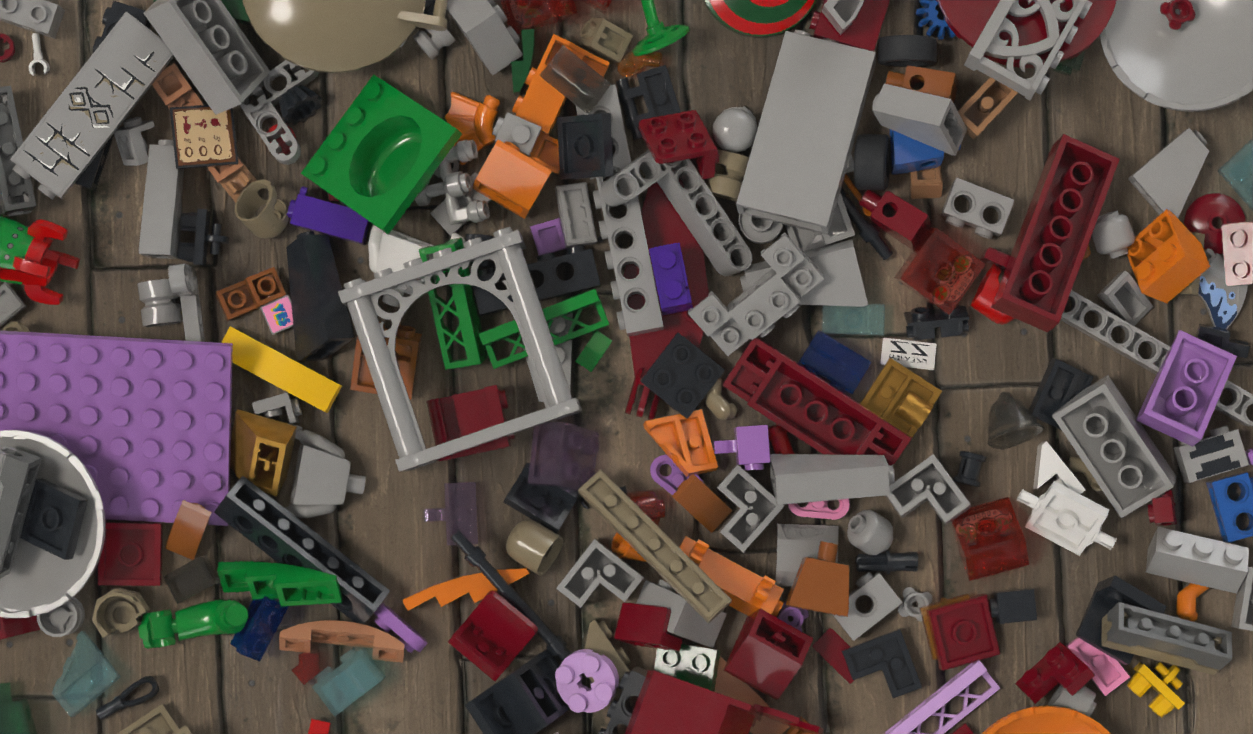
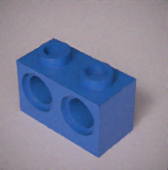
M1248 472L1206 482L1222 541L1229 543L1253 536V477L1249 478ZM1232 483H1236L1241 490L1239 498L1234 501L1227 495V489ZM1240 513H1245L1249 518V525L1244 530H1240L1236 526V517Z

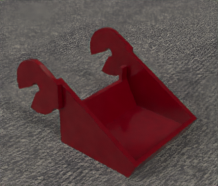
M648 670L625 734H749L751 726H755L756 720L761 721L762 716L811 734H822L824 729L800 721V718L755 703L752 706L669 675Z

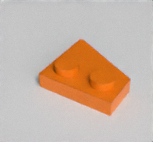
M702 409L693 411L688 419L681 414L644 422V429L686 477L692 474L698 475L717 470L718 464Z

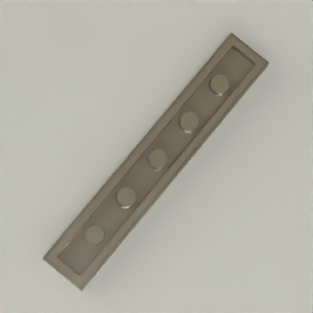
M601 469L578 489V493L708 624L732 602V599Z

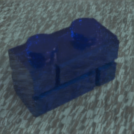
M818 330L798 363L818 377L821 376L829 381L830 385L844 394L845 392L853 394L872 362Z

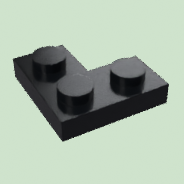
M900 629L841 650L852 680L882 670L892 698L922 688Z

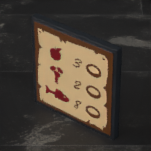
M209 105L169 108L176 169L238 165L232 108L215 115Z

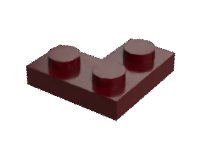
M1059 642L1038 663L1027 670L1015 684L1036 704L1058 683L1073 696L1095 674L1064 644Z

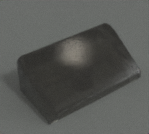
M563 45L540 73V76L586 113H589L598 104L611 83Z

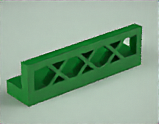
M462 238L450 239L445 244L420 248V258L422 262L430 260L429 254L450 247L452 252L463 249ZM460 267L458 272L461 277L470 275L469 267L465 270H462V267ZM435 275L438 277L436 281H434V276L431 277L433 284L439 283L440 278L438 275ZM450 284L453 295L449 302L438 296L436 288L430 290L428 294L445 370L481 364L488 358V354L479 337V333L483 331L473 286ZM447 311H450L459 319L460 325L455 333L444 326L443 317ZM454 340L465 347L466 359L452 361L449 348Z
M596 289L542 309L546 322H549V330L553 321L560 317L573 322L568 334L559 337L550 333L553 338H556L553 339L555 346L610 325ZM595 304L601 321L590 326L578 321L583 308ZM577 311V314L574 319L566 316L570 313ZM515 320L479 333L482 345L487 350L493 369L528 357L526 350L515 354L518 346L525 349V346L520 343L522 337L519 334L520 331ZM576 324L584 327L573 332ZM519 334L517 341L508 338L513 335ZM504 339L515 344L509 357L497 360L492 347L493 343Z

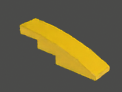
M231 326L221 342L233 343L232 363L326 413L329 412L342 385Z

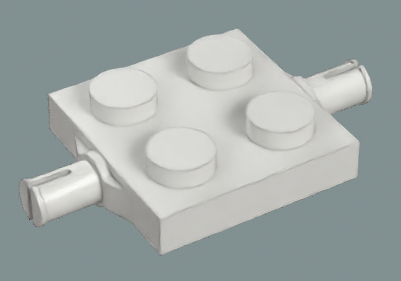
M1053 481L1046 493L1042 494L1039 498L1024 489L1021 490L1017 497V501L1033 508L1031 515L1027 519L1026 528L1079 556L1086 546L1094 541L1111 550L1117 538L1101 531V526L1108 516L1109 509L1056 481Z

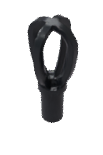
M145 676L126 688L121 695L116 696L114 700L96 709L98 717L103 720L119 710H124L127 707H132L151 699L159 692L157 681L152 676ZM144 683L152 685L150 693L134 700H125L140 685Z

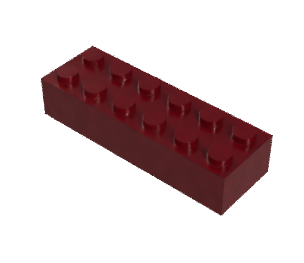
M1065 134L1052 145L991 308L1047 333L1059 324L1119 163V158Z

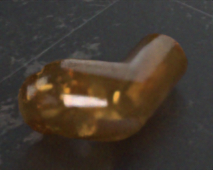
M630 51L618 63V72L623 77H630L644 66L660 67L662 53L652 52L641 56H634L632 51Z

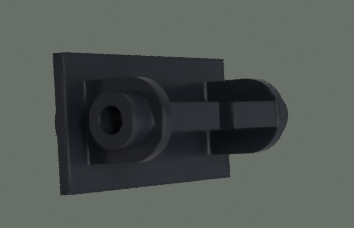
M946 304L939 309L917 307L912 309L911 312H904L907 323L906 336L907 338H913L914 341L935 338L934 327H940L941 337L962 336L963 332H969V315L965 306Z

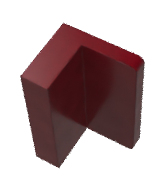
M625 602L622 604L614 639L634 646L679 652L682 644V639L666 634L671 609Z

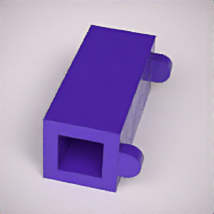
M304 186L301 187L297 199L291 200L287 216L291 218V225L365 245L370 222L349 207L307 196L308 187Z

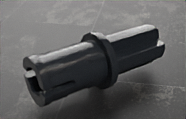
M886 550L884 553L877 555L858 554L855 558V567L858 572L885 571L887 575L890 572L918 571L917 552L890 553L889 550Z

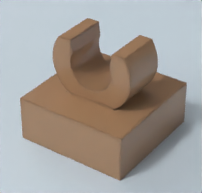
M243 162L244 166L219 182L235 203L242 191L250 183L257 181Z

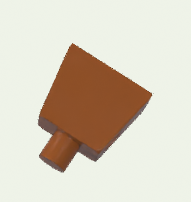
M907 65L905 74L889 71L885 84L914 90L915 84L924 83L921 89L915 91L949 98L955 103L959 85L955 73Z
M820 541L817 559L809 557L802 559L788 595L786 606L848 617L849 566L835 563L839 545Z

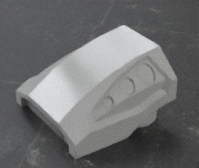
M777 524L775 585L792 586L802 559L804 557L817 559L820 541L838 545V526ZM838 551L835 563H838Z

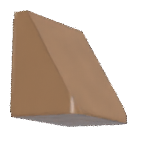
M941 166L909 172L911 199L940 198L942 196Z

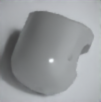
M745 106L731 107L724 110L713 123L712 134L714 141L724 151L733 153L746 151L753 145L758 129L756 118Z

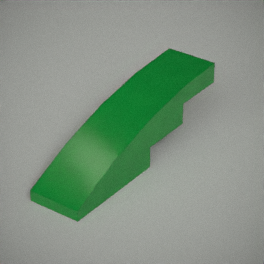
M253 561L218 563L217 572L224 593L250 591L252 600L278 598L281 607L342 603L343 598L337 576L281 563Z

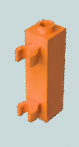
M687 536L684 537L679 548L732 599L729 606L747 616L758 609H762L777 617L784 604V601L780 600L784 589L775 585V580L766 575L761 577L709 549V544L699 539L696 542Z

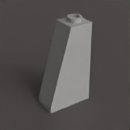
M158 140V145L149 144L139 242V254L147 258L178 259L184 169H176L173 140Z
M853 240L803 251L824 274V280L801 297V302L798 305L855 307L868 305ZM766 261L751 264L748 269L744 270L745 276L740 277L743 292L772 269Z
M770 454V479L777 505L890 495L889 484L895 483L893 465H888L884 455Z

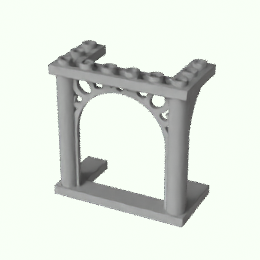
M511 227L498 230L493 233L494 238L482 242L481 237L466 241L463 243V249L452 252L450 247L433 253L434 259L422 262L421 258L405 262L403 264L405 269L392 272L391 268L381 270L373 274L375 277L373 280L367 282L362 280V278L352 280L344 284V290L338 291L342 304L348 306L399 456V459L395 460L399 472L410 471L434 463L437 459L539 424L556 421L582 412L579 400L572 398L522 252L523 249H526V245L518 230L513 231ZM487 259L493 260L496 265L494 275L488 281H481L477 275L480 264ZM470 262H473L471 274L461 277L458 272L460 267H462V270H465ZM449 270V273L446 277L443 271ZM504 273L506 280L502 282L506 285L507 289L498 290L495 284ZM434 275H438L440 278L437 284L431 282V277ZM423 278H424L425 285L422 284V283H420V282L417 281V280H420V279H423ZM450 284H467L480 287L498 297L515 318L546 408L426 449L396 359L395 343L398 327L409 307L430 290ZM407 285L413 288V293L408 297H403L394 288L398 287L401 290H407ZM382 295H392L399 301L400 309L394 313L385 312L379 306L378 300L381 299ZM509 295L512 296L513 302L507 298ZM378 316L391 320V328L384 331V322L379 323ZM385 338H389L388 345L386 343Z

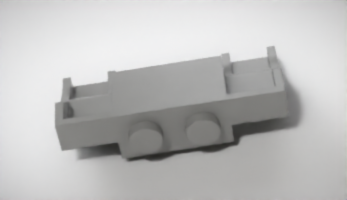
M783 233L781 238L766 250L763 249L761 251V256L772 269L730 302L728 308L711 291L708 297L693 309L690 308L688 310L691 318L707 336H711L727 356L749 339L753 340L758 335L762 338L770 333L775 327L773 323L782 316L788 318L799 308L798 303L801 302L800 298L824 280V274L795 245L786 233Z

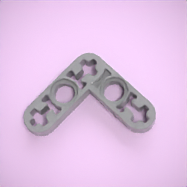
M287 60L270 70L265 79L240 104L271 154L279 163L284 165H290L299 159L301 147L274 106L280 103L282 95L287 93L288 89H292L296 85L305 86L319 74V72L313 70L305 73L304 70H300V66ZM291 69L295 73L296 81L293 80L287 70ZM278 76L287 78V85L281 91H275L271 87L272 81ZM263 86L272 95L269 99L261 89ZM251 95H254L256 98L259 97L257 99L259 104L255 107L249 104V97ZM271 117L277 119L278 125L274 131L264 132L262 130V123L265 119ZM280 136L288 146H291L289 148L291 153L287 156L281 153L282 148L275 140Z
M187 264L170 265L168 267L169 283L172 293L180 296L185 340L205 342L196 271Z

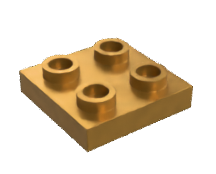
M889 358L860 404L910 437H913L928 417L942 391L892 358Z

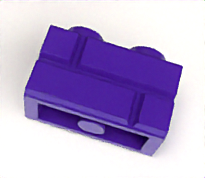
M680 243L649 249L662 314L668 315L687 311L690 308L693 309Z

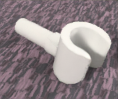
M39 33L32 34L34 60L29 64V72L32 76H36L35 64L40 62L44 66V75H46L50 70V66L43 59Z

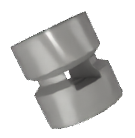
M169 279L152 280L137 284L139 300L145 303V307L141 309L143 327L165 326L183 322L181 305L175 301L179 296L172 293Z
M73 597L62 606L50 612L37 615V622L45 634L52 637H62L76 632L82 626L85 619V610L82 603Z

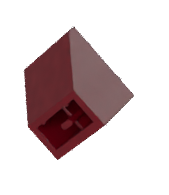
M758 609L746 617L723 671L778 700L802 666L813 638L768 612Z

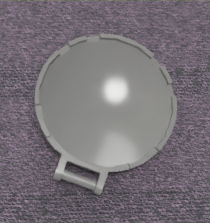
M1172 0L1116 1L1113 14L1107 26L1100 34L1101 45L1105 57L1116 76L1127 88L1142 99L1166 109L1194 112L1228 105L1253 90V0H1189L1195 11V18L1193 21L1184 22L1178 30H1172L1169 27L1167 17L1160 12L1161 4L1164 2L1169 3ZM1176 9L1175 13L1179 15L1180 10Z
M5 430L0 431V448L9 445L17 448V450H22L42 458L36 479L43 478L88 500L73 559L64 560L25 540H19L10 574L0 578V617L28 618L50 612L62 606L80 592L96 569L103 550L106 526L105 512L93 477L85 465L69 449L59 442L38 433Z

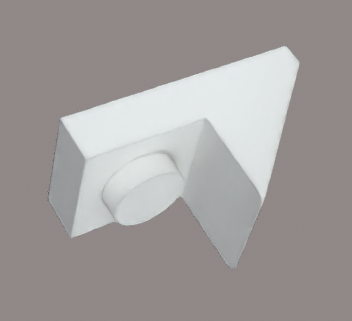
M1047 441L1041 442L1037 447L1033 489H1038L1051 477L1055 476L1056 482L1079 494L1083 493L1086 489Z

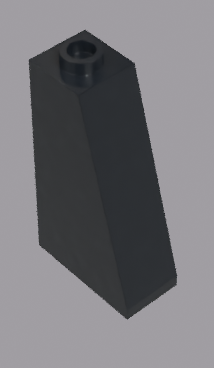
M308 231L297 235V239L286 247L297 362L323 361L355 338L347 306L342 304L338 291L342 290L328 234L315 235L313 231Z

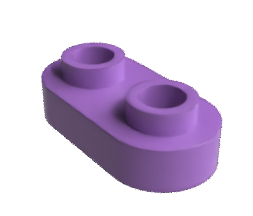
M668 455L657 457L650 467L653 480L671 495L677 491L683 481L689 478L683 474ZM663 464H668L671 467L672 472L669 476H662L659 470ZM695 475L699 480L703 482V480L698 475Z
M381 603L374 612L377 616L374 620L375 623L387 633L392 629L399 635L400 638L398 640L405 644L404 648L408 652L412 653L414 649L421 652L428 644L425 638L384 603Z

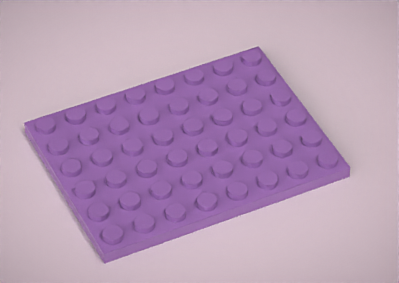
M0 331V431L21 430L38 433L59 442L79 458L93 477L103 502L105 519L174 523L180 505L185 500L189 503H198L206 510L212 512L208 525L228 526V523L216 515L214 511L230 491L233 343Z

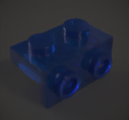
M265 596L263 599H254L247 610L248 619L245 627L240 632L235 633L230 644L237 648L236 651L241 655L261 661L289 606L281 607L277 598Z

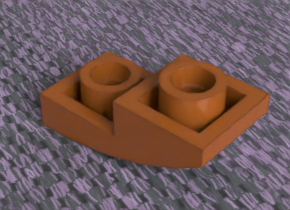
M275 267L247 277L241 282L216 291L215 295L228 322L285 296L286 293Z
M694 474L683 481L672 495L682 507L711 533L732 512Z
M183 500L165 549L194 561L212 512L206 510L198 503H189Z

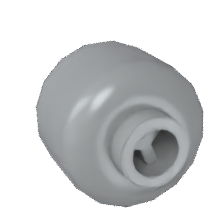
M1118 211L1100 215L1092 233V239L1097 252L1100 254L1109 253L1111 259L1127 254V247L1131 246L1135 241L1128 216L1119 215Z
M863 510L849 521L847 538L852 545L866 554L877 555L886 551L892 544L893 526L890 521L872 510Z

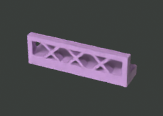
M980 660L972 662L883 734H931L920 732L921 723L931 715L940 716L938 729L932 734H944L998 691L1000 687L989 675ZM981 675L990 685V688L981 695L968 694L969 685ZM955 696L964 697L963 708L959 713H944L947 702ZM968 697L976 698L970 704L967 705ZM944 717H950L951 719L943 725Z

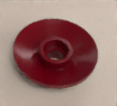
M1219 193L1206 194L1197 198L1188 207L1184 217V226L1192 233L1205 234L1204 250L1212 249L1215 254H1223L1222 228L1216 229L1212 226L1213 218L1221 219L1222 225L1246 222L1245 215L1240 205L1231 197Z

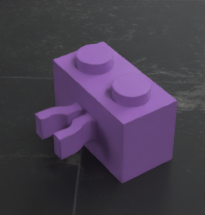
M768 425L735 427V440L714 441V454L736 452V462L738 465L743 464L744 470L764 469L763 463H770Z

